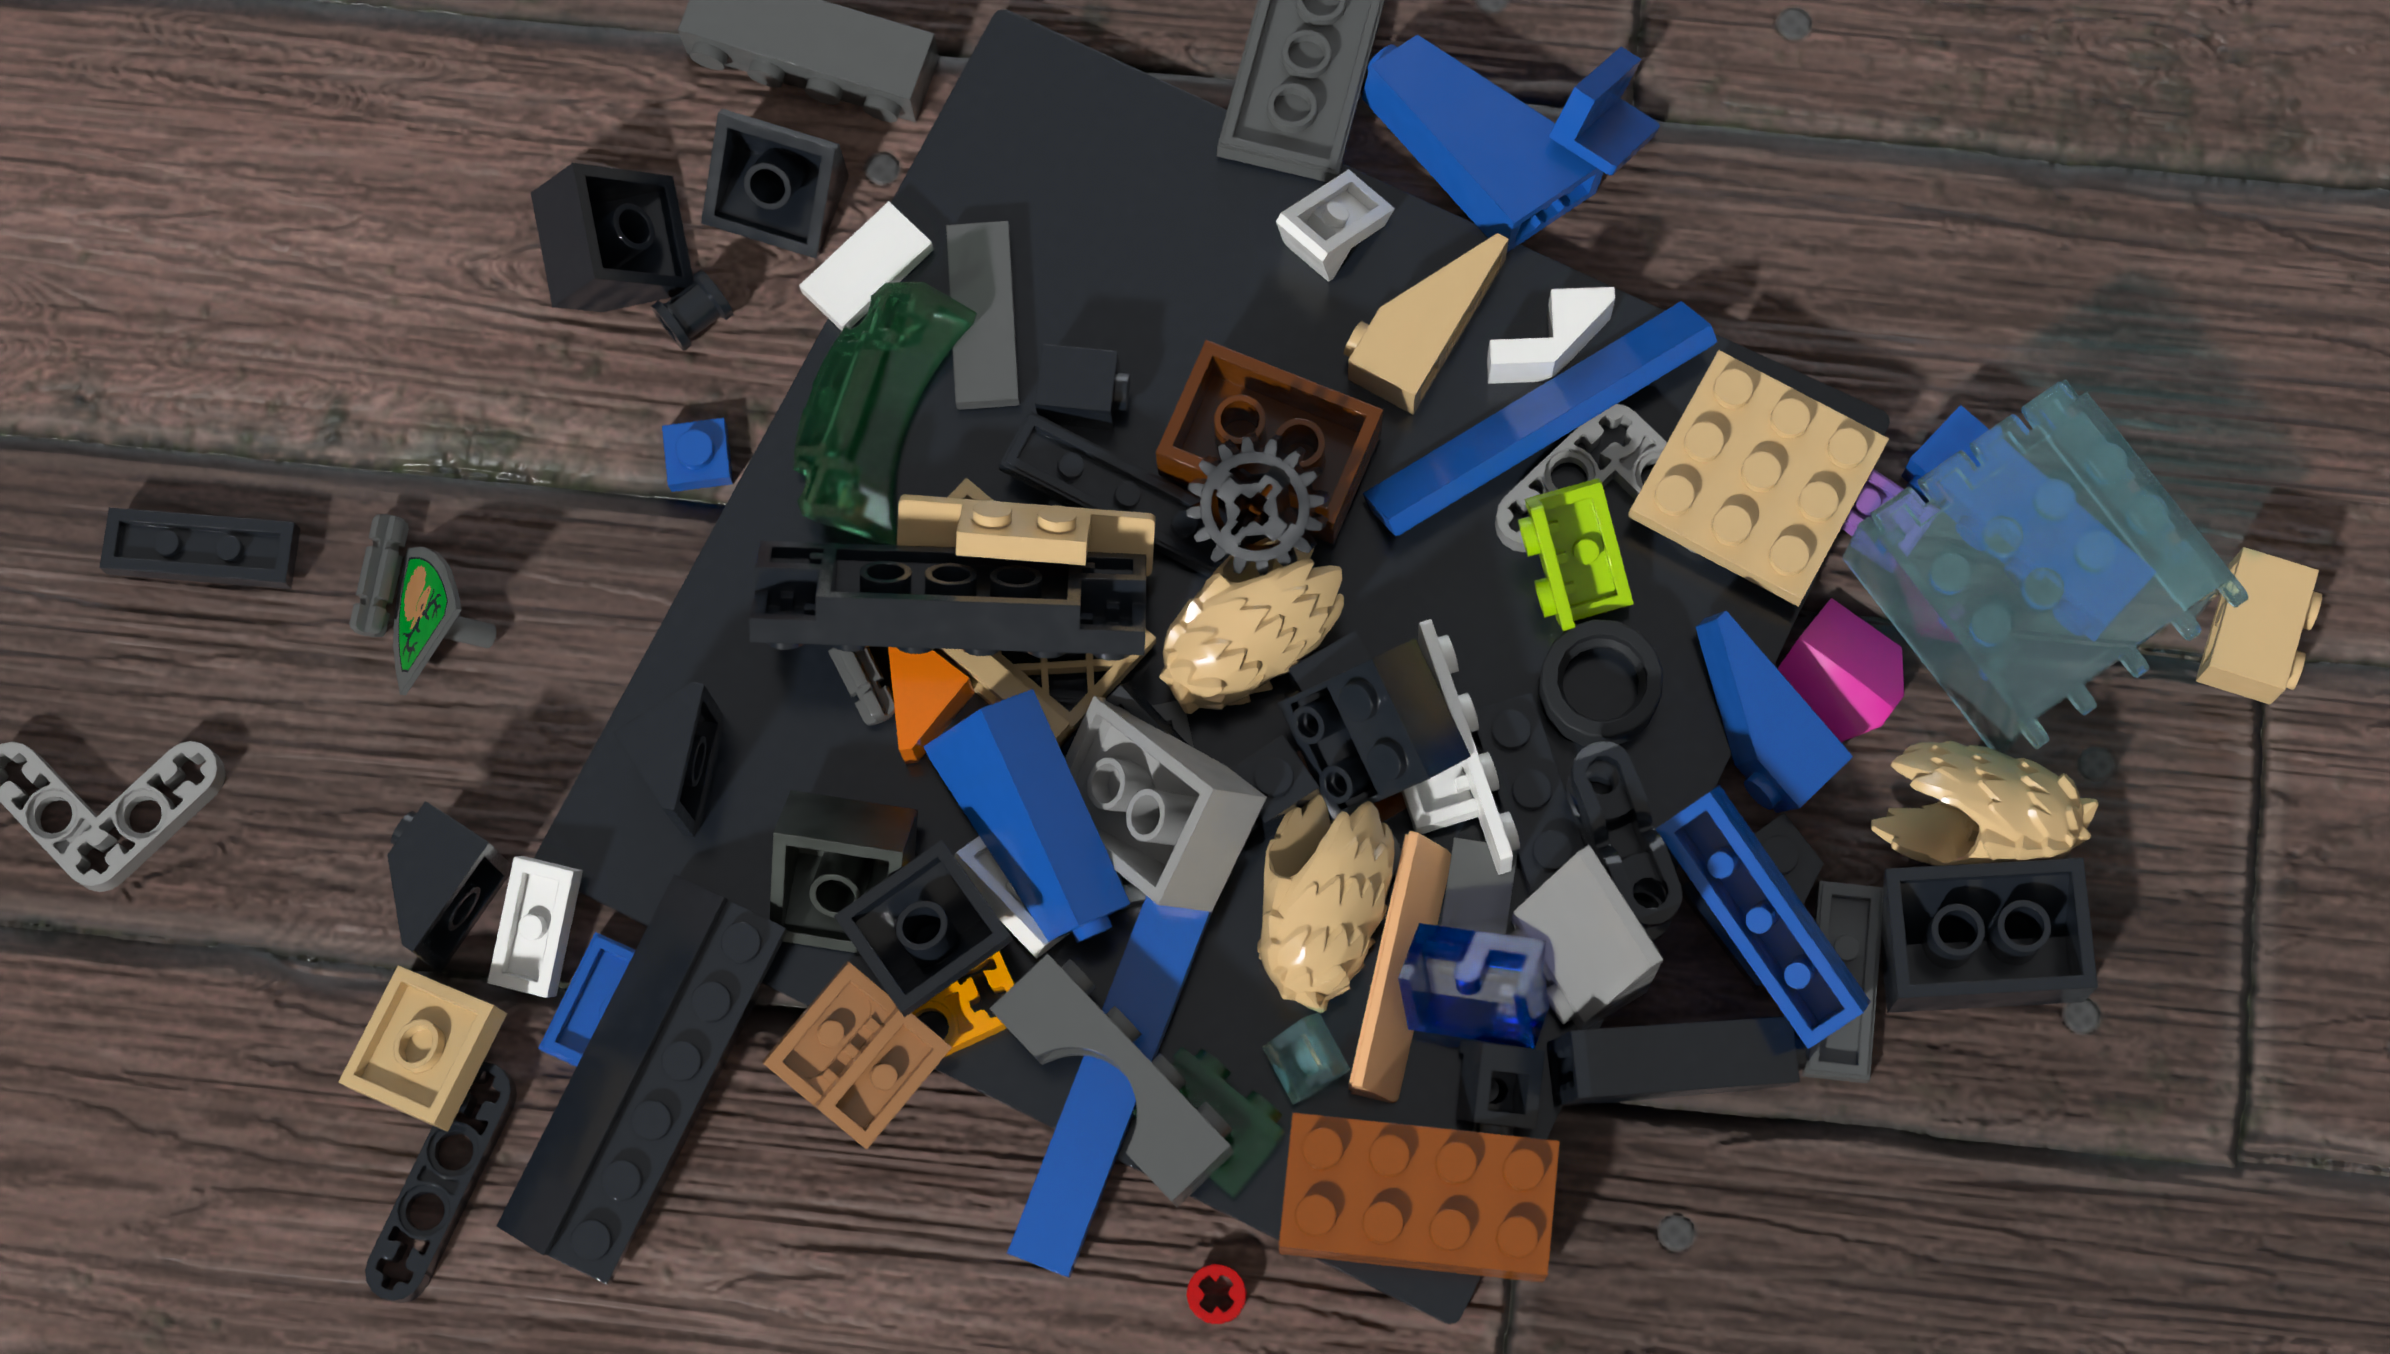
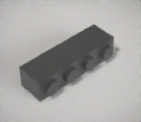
M689 0L678 28L687 54L701 66L713 70H723L725 66L747 72L748 76L754 81L769 87L779 88L785 83L805 89L806 94L811 98L825 104L837 105L842 100L862 106L867 114L886 122H896L898 118H902L916 123L940 58L934 33L823 0Z

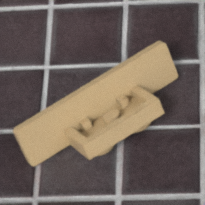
M904 494L900 497L898 504L897 545L956 547V556L1086 565L1088 552L1146 554V576H1149L1152 573L1156 518L1151 513Z

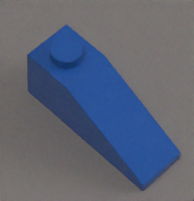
M1727 610L1704 618L1696 626V631L1733 761L1746 778L1744 786L1747 792L1762 807L1769 810L1773 809L1776 813L1801 808L1853 756Z

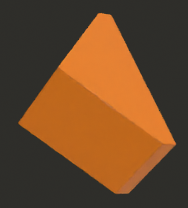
M888 647L899 752L905 764L918 763L926 753L923 746L943 733L975 692L970 678L934 650L923 654H910L900 651L897 647Z

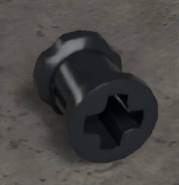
M699 270L694 274V283L665 304L658 300L651 305V309L659 322L683 351L692 346L691 338L721 317L728 320L734 315L724 295L703 270Z

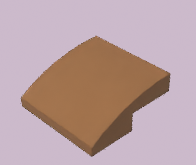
M846 961L764 1058L762 1063L867 1150L952 1047L912 1013L904 1018L887 993L850 962Z

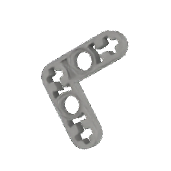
M1620 404L1612 406L1575 429L1503 498L1498 505L1495 520L1497 536L1511 550L1526 552L1520 530L1515 532L1510 528L1514 517L1511 511L1516 509L1522 514L1528 512L1524 499L1540 495L1539 492L1533 490L1535 486L1540 487L1542 494L1558 490L1552 483L1551 472L1562 463L1577 464L1586 473L1587 481L1599 478L1603 487L1614 479L1636 500L1643 487L1641 473L1646 467L1656 464L1667 442L1629 407ZM1605 424L1611 429L1617 428L1620 424L1627 428L1624 438L1626 446L1622 447L1619 443L1613 442L1602 451L1598 463L1606 468L1600 470L1589 453L1602 440L1604 432L1602 425ZM1583 443L1587 452L1577 446Z
M193 741L179 743L166 752L97 816L40 755L22 743L8 742L0 744V802L72 879L87 889L98 892L109 891L122 884L218 794L223 787L226 776L223 762L211 749L202 743ZM12 760L19 765H23L22 773L33 785L39 788L31 797L24 789L11 781H7L9 775L4 768ZM191 760L199 765L206 760L200 768L201 773L205 776L201 783L195 785L187 780L172 792L183 800L177 807H175L171 799L156 789L163 782L170 789L174 790L186 777L185 772L181 769L185 762ZM53 801H68L72 808L71 822L64 830L58 833H46L41 826L40 818L42 811ZM142 801H157L162 812L159 824L150 832H134L129 820L133 808ZM116 827L118 832L133 842L135 846L128 851L117 843L119 840L111 836L109 831ZM115 845L104 857L109 865L105 872L100 874L93 869L87 871L91 865L87 857L90 850L96 848L104 853Z

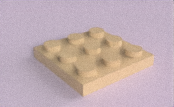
M1718 350L1634 501L1628 517L1799 607L1889 438Z

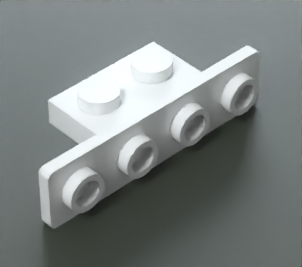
M1431 619L1419 622L1418 644L1471 757L1424 782L1401 791L1415 832L1424 834L1478 817L1498 875L1510 872L1513 861L1512 851L1520 849L1518 833L1510 812L1498 813L1491 791L1500 789L1492 758L1489 752L1478 755L1471 732L1479 730V724L1472 700L1468 693L1458 696L1451 674L1458 672L1459 668L1453 645L1448 635L1437 637Z

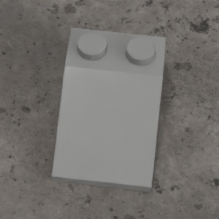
M1094 696L1065 760L1115 870L1157 905L1212 912L1267 797L1226 765L1131 715L1127 710L1109 703L1105 698Z
M1590 845L1577 852L1524 901L1512 915L1510 924L1515 931L1510 933L1508 938L1513 949L1528 969L1537 964L1550 985L1543 990V993L1551 1009L1563 1024L1572 1020L1578 1030L1590 1028L1647 993L1663 961V958Z

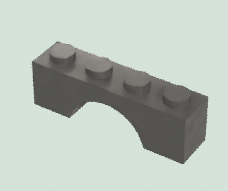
M1049 954L1045 955L989 1009L1042 1065L1062 1057L1089 1056L1113 1065L1127 1077L1136 1099L1137 1121L1126 1154L1164 1195L1178 1207L1235 1153L1231 1145L1224 1139L1233 1129L1206 1101L1197 1110L1179 1092L1187 1081L1162 1054H1158L1150 1061L1133 1044L1142 1034L1116 1006L1105 1014L1091 1000L1088 995L1097 987L1071 959L1060 967Z

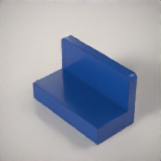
M1622 46L1618 48L1574 87L1548 137L1605 174L1614 175L1656 135L1660 127L1657 121L1621 99L1642 59Z

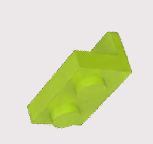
M1599 478L1524 499L1529 517L1518 519V524L1527 556L1537 554L1540 556L1545 578L1535 580L1534 583L1544 618L1555 615L1562 631L1575 628V620L1634 604L1604 489Z

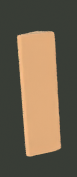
M1409 831V834H1405L1348 1088L1353 1095L1388 1103L1397 1102L1400 1096L1451 860V853L1447 849L1418 832Z

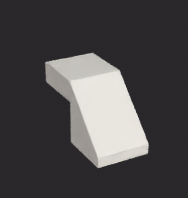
M1614 287L1551 289L1547 308L1549 338L1490 340L1487 356L1488 384L1548 382L1556 377L1611 319L1615 301Z

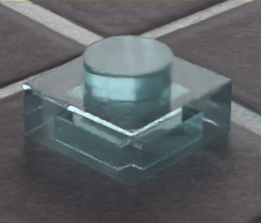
M1319 1012L1302 1018L1262 1046L1292 1104L1309 1099L1350 1071Z

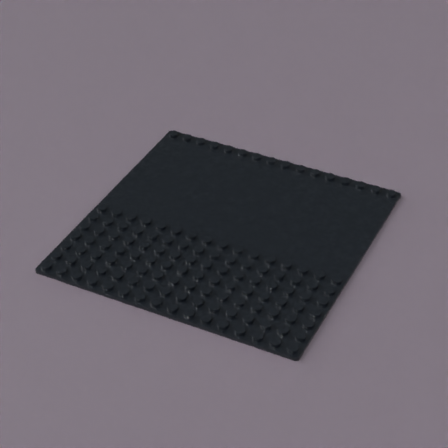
M1002 9L995 12L891 201V204L932 242L934 250L845 334L829 318L825 322L536 852L534 859L583 870L579 893L648 927L674 874L719 894L762 917L770 919L773 832L791 790L917 809L915 858L940 840H943L954 856L957 851L979 836L928 758L927 753L918 763L905 764L899 752L895 714L888 720L876 725L868 726L864 723L855 705L860 700L858 695L851 697L828 652L833 648L832 645L803 644L795 649L783 650L772 648L766 643L749 642V618L755 594V565L760 541L897 545L898 504L902 495L947 498L965 478H968L994 501L1049 505V496L998 470L1000 462L1028 410L1037 414L1035 397L1042 344L1118 351L1121 372L1130 373V393L1127 411L1116 410L1114 430L1059 426L1185 490L1188 489V486L1158 475L1156 450L1205 340L1383 409L1382 434L1334 545L1313 537L1317 545L1314 547L1310 557L1314 563L1312 568L1328 565L1341 567L1343 579L1337 594L1344 596V606L1340 617L1326 634L1320 645L1304 659L1354 630L1373 658L1414 638L1418 643V623L1431 619L1437 637L1448 635L1451 640L1459 671L1452 673L1451 677L1458 696L1468 693L1474 709L1532 692L1565 788L1574 759L1584 746L1563 737L1547 720L1539 699L1542 663L1552 643L1565 631H1562L1555 615L1546 618L1543 616L1534 583L1535 580L1545 578L1539 554L1528 557L1526 552L1514 551L1505 546L1496 534L1495 520L1498 505L1503 498L1573 431L1399 536H1395L1370 511L1362 493L1546 383L1488 384L1487 356L1490 340L1549 338L1547 308L1551 289L1612 286L1518 244L1507 252L1506 261L1416 412L1412 415L1348 380V360L1350 357L1343 354L1345 346L1360 321L1370 325L1381 306L1486 241L1488 238L1476 224L1342 163L1339 175L1349 169L1395 209L1384 227L1351 248L1335 277L1328 282L1285 245L1276 224V220L1281 212L1328 182L1218 157L1217 145L1227 110L1009 10ZM1009 221L1020 406L957 410L955 402L946 225ZM1614 288L1615 301L1611 319L1559 374L1661 314L1664 310ZM1717 334L1715 336L1718 342L1617 403L1635 411L1668 442L1718 350L1883 436L1890 424L1889 416L1885 411ZM1605 424L1602 425L1604 430L1602 440L1589 453L1600 470L1606 468L1598 463L1602 451L1613 442L1619 443L1622 447L1626 446L1624 438L1627 428L1620 424L1617 428L1611 429ZM1583 443L1577 446L1587 452ZM1562 463L1551 472L1552 483L1557 489L1587 481L1584 470L1574 463ZM1655 464L1646 467L1641 473L1643 485ZM1612 479L1603 489L1634 604L1575 620L1574 624L1578 625L1593 619L1621 622L1639 631L1657 652L1663 669V688L1660 702L1649 725L1631 741L1619 744L1631 757L1645 791L1651 810L1652 823L1656 830L1657 827L1715 789L1731 756V750L1696 626L1704 618L1727 610L1766 657L1775 665L1822 564L1798 607L1629 518L1628 514L1635 500ZM1539 486L1533 488V490L1542 494ZM1218 499V507L1226 510L1225 502ZM1513 509L1511 512L1514 517L1510 528L1518 532L1520 530L1518 519L1529 517L1528 512L1522 514ZM1249 512L1244 520L1248 522L1255 515L1258 516V514ZM1249 536L1247 543L1255 544L1267 538V536ZM1154 550L1152 573L1146 576L1145 628L1156 637V644L1105 699L1121 684L1130 682L1151 705L1177 700L1170 687L1160 679V674L1164 668L1163 648L1166 633L1170 624L1173 623L1189 599H1193L1209 577ZM869 646L884 677V680L879 683L881 687L888 686L893 695L888 647ZM1592 648L1580 652L1569 662L1563 674V691L1567 702L1577 713L1591 720L1607 721L1621 716L1632 707L1638 695L1639 679L1634 666L1623 654L1610 648ZM1002 651V655L1013 664L1035 663L1036 660L1035 656L1030 655L1026 651ZM1100 671L1099 680L1107 671ZM1288 673L1270 680L1273 686L1272 690L1250 694L1251 702L1241 705H1226L1222 710L1198 708L1192 714L1187 713L1194 748L1230 769L1282 734L1295 753L1299 751L1297 742L1278 702L1285 700L1284 693L1291 690L1288 684ZM1034 675L1028 676L1031 680L1034 681ZM690 682L704 684L723 713L695 837L680 833L660 807L613 734L614 731ZM975 692L943 733L979 709L990 704ZM1062 705L1069 712L1075 707L1073 705ZM1471 732L1478 755L1482 754L1475 732ZM1596 761V762H1594V763H1607V764L1611 765L1610 763H1608V762H1606V761ZM1590 782L1595 792L1599 794L1610 793L1605 785L1599 782ZM1491 791L1498 813L1501 814L1502 812L1498 800L1496 798L1495 792ZM1407 809L1384 822L1389 826L1392 834L1400 844L1401 851L1405 834H1409V831L1415 832ZM1328 810L1329 819H1330V821H1331V820H1333V818H1332V816H1331V814H1330V812H1329V810ZM1478 817L1422 834L1447 849L1451 854L1454 838L1487 842ZM1256 827L1248 836L1214 906L1157 1055L1162 1054L1187 1081L1179 1092L1197 1110L1206 1101L1233 1129L1224 1139L1231 1145L1235 1153L1189 1197L1279 1241L1293 1113L1473 1132L1474 1122L1456 1119L1464 1053H1459L1461 1040L1545 1050L1537 1128L1535 1130L1513 1127V1136L1547 1140L1562 1107L1554 1108L1547 1042L1578 1029L1572 1020L1563 1024L1557 1018L1543 993V990L1550 986L1537 964L1528 969L1522 963L1509 941L1508 935L1515 931L1510 924L1513 912L1530 897L1518 860H1516L1499 978L1435 968L1445 901L1444 894L1400 1096L1397 1102L1388 1103L1353 1095L1348 1088L1396 875L1392 879L1385 904L1388 906L1385 916L1371 936L1375 943L1368 949L1363 962L1365 964L1364 967L1351 979L1350 989L1330 999L1327 1010L1319 1013L1295 1000L1283 999L1277 986L1265 971L1262 960L1259 959L1257 943L1261 938L1263 921L1265 857L1269 842L1274 839L1276 832L1265 838L1259 828ZM1666 845L1676 871L1679 862ZM1121 875L1123 885L1132 884ZM1645 893L1633 895L1636 902L1645 908H1656L1649 895ZM1143 904L1126 907L1123 910L1112 913L1108 916L1113 926L1112 928L1077 943L1071 932L1037 959L1004 925L1012 936L1013 941L999 951L1014 985L1047 954L1060 967L1071 959L1097 987L1088 996L1102 1010ZM782 942L762 984L809 1006L845 962L848 961L887 993L859 953ZM991 960L978 972L964 975L958 979L959 984L962 985L968 978L972 977L980 994V1001L972 1006L973 1011L985 1010L990 1018L996 1016L989 1008L1006 993V991L994 993L983 972L997 968L994 960ZM928 1011L917 1017L943 1040L948 1034L949 1025L944 1015L939 1012ZM1604 1019L1588 1029H1600ZM1006 1028L999 1033L944 1057L934 1070L1055 1129L1083 1056L1062 1057L1042 1065ZM1494 1078L1491 1080L1489 1102L1493 1101L1499 1093V1086ZM1136 1107L1116 1160L1145 1174L1126 1154L1136 1127ZM1314 1258L1447 1325L1455 1324L1461 1319L1481 1277L1477 1275Z

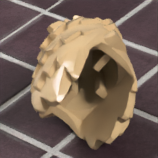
M1267 537L1256 542L1254 545H1271L1280 541L1276 539L1273 542ZM1293 547L1297 555V562L1283 567L1275 558L1273 570L1260 576L1256 568V562L1251 561L1247 568L1241 574L1234 573V556L1230 555L1216 569L1212 576L1206 580L1193 599H1189L1173 623L1170 624L1166 633L1163 648L1164 668L1160 674V679L1170 687L1183 711L1192 714L1198 708L1222 710L1226 705H1241L1251 702L1250 694L1272 690L1273 686L1270 680L1287 674L1289 668L1298 664L1314 651L1340 617L1344 606V596L1337 594L1343 579L1341 567L1328 565L1312 568L1314 563L1310 557L1314 548L1307 554Z
M1954 741L1920 742L1910 745L1905 749L1903 755L1897 756L1892 762L1891 767L1912 780L1910 786L1913 789L1937 798L1940 801L1931 805H1924L1922 809L1888 808L1887 817L1871 820L1872 831L1883 840L1891 843L1893 850L1911 859L1934 866L2062 859L2073 848L2091 838L2087 828L2094 817L2099 803L2096 799L2080 798L2074 781L2067 774L2063 773L2057 776L2047 768L2025 758L2015 759L1988 747L1965 746Z
M1318 794L1306 803L1302 809L1295 807L1283 817L1274 839L1270 840L1266 850L1261 938L1257 943L1259 959L1262 960L1265 971L1277 986L1283 999L1295 1000L1319 1013L1327 1010L1330 999L1350 989L1351 979L1364 967L1365 964L1363 962L1368 949L1375 943L1371 936L1385 916L1388 908L1385 901L1393 876L1394 838L1389 826L1386 823H1381L1378 810L1370 801L1360 805L1350 816L1342 811L1335 820L1330 821L1325 801L1322 795Z

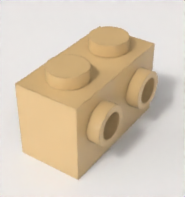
M2243 547L2229 563L2196 682L2266 704L2273 703L2286 688L2293 690L2301 676L2306 657L2304 652L2297 651L2302 629L2311 630L2322 602V594L2313 591L2319 570Z

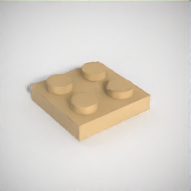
M397 966L338 1083L448 1132L507 1013L485 1001Z

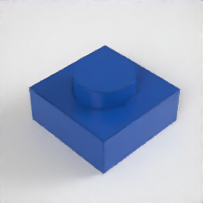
M724 418L662 426L667 484L671 492L733 484L728 427Z

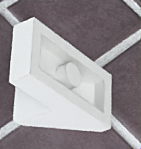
M1348 169L1281 212L1276 220V224L1285 245L1329 282L1335 277L1351 248L1384 227L1395 208Z

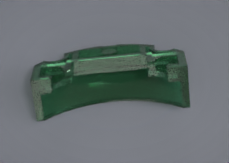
M886 282L871 295V303L864 320L854 328L847 326L843 328L814 379L813 388L806 407L803 409L798 427L793 470L805 476V487L797 500L803 516L815 522L886 545L896 544L897 529L893 507L894 479L899 452L907 426L921 394L933 373L955 343L974 324L977 316L975 311L925 282Z

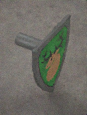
M426 547L407 548L397 592L393 650L399 692L405 696L443 638L489 649L496 637V627L494 624L461 617L460 612L462 608L451 567L441 554Z

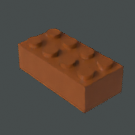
M1293 1113L1279 1254L1543 1283L1548 1276L1560 1141Z

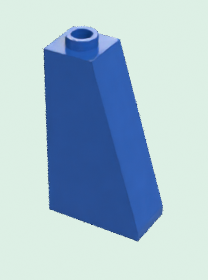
M1419 35L1414 36L1399 47H1396L1394 44L1386 46L1369 62L1362 100L1488 239L1497 233L1509 239L1507 252L1596 194L1604 172L1549 138L1548 136L1555 125L1553 121Z
M1033 689L979 709L923 746L935 769L1048 942L1072 932L1076 942L1079 943L1113 927L1108 916L1131 903Z

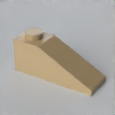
M1499 233L1495 234L1381 306L1370 325L1360 321L1352 332L1343 353L1350 357L1348 360V380L1414 415L1506 261L1509 239Z

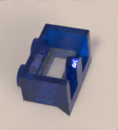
M1419 923L1398 977L1408 1030L1535 1048L1550 1006L1543 969L1546 940Z

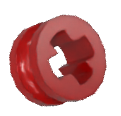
M1212 1264L1202 1267L1192 1276L1188 1283L1186 1296L1189 1307L1196 1317L1206 1323L1219 1325L1230 1322L1240 1315L1246 1303L1247 1291L1244 1281L1236 1271L1226 1265ZM1221 1276H1225L1233 1283L1228 1294L1234 1303L1226 1312H1223L1216 1306L1214 1311L1209 1313L1200 1305L1206 1295L1199 1287L1208 1277H1211L1217 1283Z

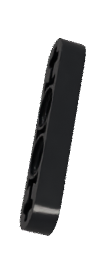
M483 1061L472 1085L474 1082L485 1084L490 1076L495 1077L493 1087L500 1092L497 1102L494 1104L485 1101L475 1118L481 1123L488 1124L484 1133L481 1134L468 1124L453 1121L448 1132L432 1126L368 1258L365 1268L366 1282L372 1292L382 1299L396 1303L411 1302L419 1297L427 1288L514 1108L517 1097L516 1084L507 1072L493 1063ZM469 1089L459 1111L471 1117L477 1104V1098L469 1093ZM452 1135H466L473 1144L474 1152L472 1159L465 1167L459 1170L452 1171L444 1168L439 1158V1150L442 1143ZM435 1194L441 1198L444 1204L445 1212L443 1219L431 1230H418L413 1225L410 1217L412 1204L422 1195ZM400 1230L417 1241L430 1243L426 1254L412 1248L405 1266L414 1272L409 1284L397 1282L393 1290L388 1289L391 1278L383 1273L384 1266L388 1261L399 1263L408 1247L407 1244L395 1241Z

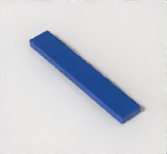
M1680 301L1362 493L1370 511L1395 536L1401 535L1718 342L1713 328L1709 322Z
M1146 896L1102 1011L1106 1014L1116 1006L1142 1034L1133 1044L1152 1061L1157 1056L1212 912L1161 906ZM1083 1056L1007 1251V1254L1068 1278L1072 1275L1137 1107L1129 1080L1113 1065L1097 1058Z

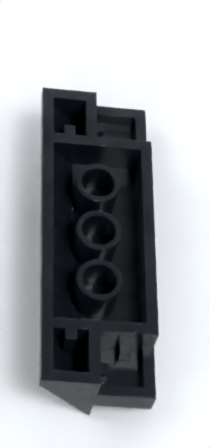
M760 541L755 565V594L749 618V642L766 643L772 648L783 650L795 649L803 644L832 645L835 649L846 652H856L864 650L869 646L897 647L900 651L910 654H923L932 651L934 648L962 649L965 653L974 656H990L999 651H1026L1030 655L1039 658H1056L1064 653H1085L1110 661L1122 660L1130 655H1145L1146 554L1088 552L1086 565L956 556V547Z
M674 874L496 1227L543 1256H550L606 1285L611 1284L640 1225L645 1224L762 991L759 988L788 932L787 928Z

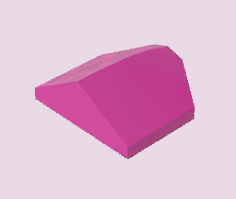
M1833 598L1828 601L1799 637L1778 667L1779 672L1841 743L1882 727L1904 697L1902 647Z

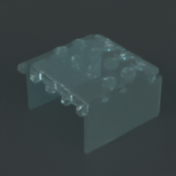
M2066 379L2062 382L2058 381L2021 408L2022 414L2033 428L2029 431L2015 414L2005 418L1970 443L1972 453L1981 464L1979 467L1975 465L1964 451H1958L1918 479V485L1928 498V503L1925 504L1911 487L1905 488L1872 511V519L1868 517L1858 524L1842 557L1843 561L1988 748L2003 754L2008 753L2022 734L2036 749L2049 742V736L2037 718L2065 698H2068L2082 715H2087L2094 710L2097 704L2084 685L2120 660L2128 672L2135 678H2139L2149 671V665L2137 647L2172 623L2183 638L2191 641L2202 632L2196 618L2203 613L2219 593L2235 608L2248 600V594L2241 583L2089 393L2086 391L2079 396Z

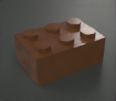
M1205 340L1156 450L1158 475L1188 486L1195 478H1208L1198 465L1205 457L1209 455L1222 462L1218 446L1228 439L1241 451L1243 437L1248 433H1256L1260 447H1265L1268 441L1276 434L1280 435L1283 441L1281 452L1289 455L1301 446L1306 451L1299 463L1304 470L1313 467H1320L1322 470L1319 477L1312 482L1313 490L1329 492L1330 499L1324 504L1315 507V512L1325 516L1328 522L1321 531L1308 530L1307 532L1315 538L1334 545L1382 434L1383 409ZM1246 463L1236 466V468L1239 470L1244 468L1252 475L1267 473L1271 466L1261 463ZM1290 484L1288 486L1290 506L1299 512L1297 494L1293 485ZM1272 485L1251 497L1253 501L1248 508L1250 512L1258 515L1264 512L1263 507L1268 500L1266 496L1272 490Z

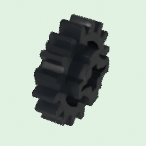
M1248 433L1243 437L1241 451L1228 439L1218 446L1222 462L1209 455L1205 457L1198 465L1208 478H1195L1188 485L1187 490L1200 496L1201 502L1192 505L1186 510L1187 517L1202 518L1204 527L1193 537L1196 542L1212 538L1217 544L1210 557L1214 562L1223 558L1227 553L1234 556V573L1241 574L1251 561L1256 562V568L1260 576L1273 570L1275 558L1283 567L1297 562V555L1293 547L1308 554L1317 545V542L1307 531H1321L1328 522L1325 516L1315 512V507L1324 504L1330 499L1329 492L1313 490L1312 482L1322 473L1321 468L1313 467L1304 470L1299 463L1303 459L1306 450L1300 446L1289 455L1281 452L1283 446L1282 436L1277 434L1268 441L1265 447H1260L1256 433ZM1246 463H1261L1271 466V469L1267 473L1251 475L1244 468L1239 470L1236 466ZM1290 484L1293 485L1297 494L1299 512L1290 506L1288 490ZM1272 485V490L1266 496L1268 500L1264 504V512L1258 516L1255 515L1245 524L1244 519L1249 514L1250 510L1248 508L1253 501L1251 497ZM1218 497L1225 502L1226 524L1223 523L1219 513ZM1266 535L1273 542L1276 539L1280 542L1271 545H1254L1244 541L1248 536Z

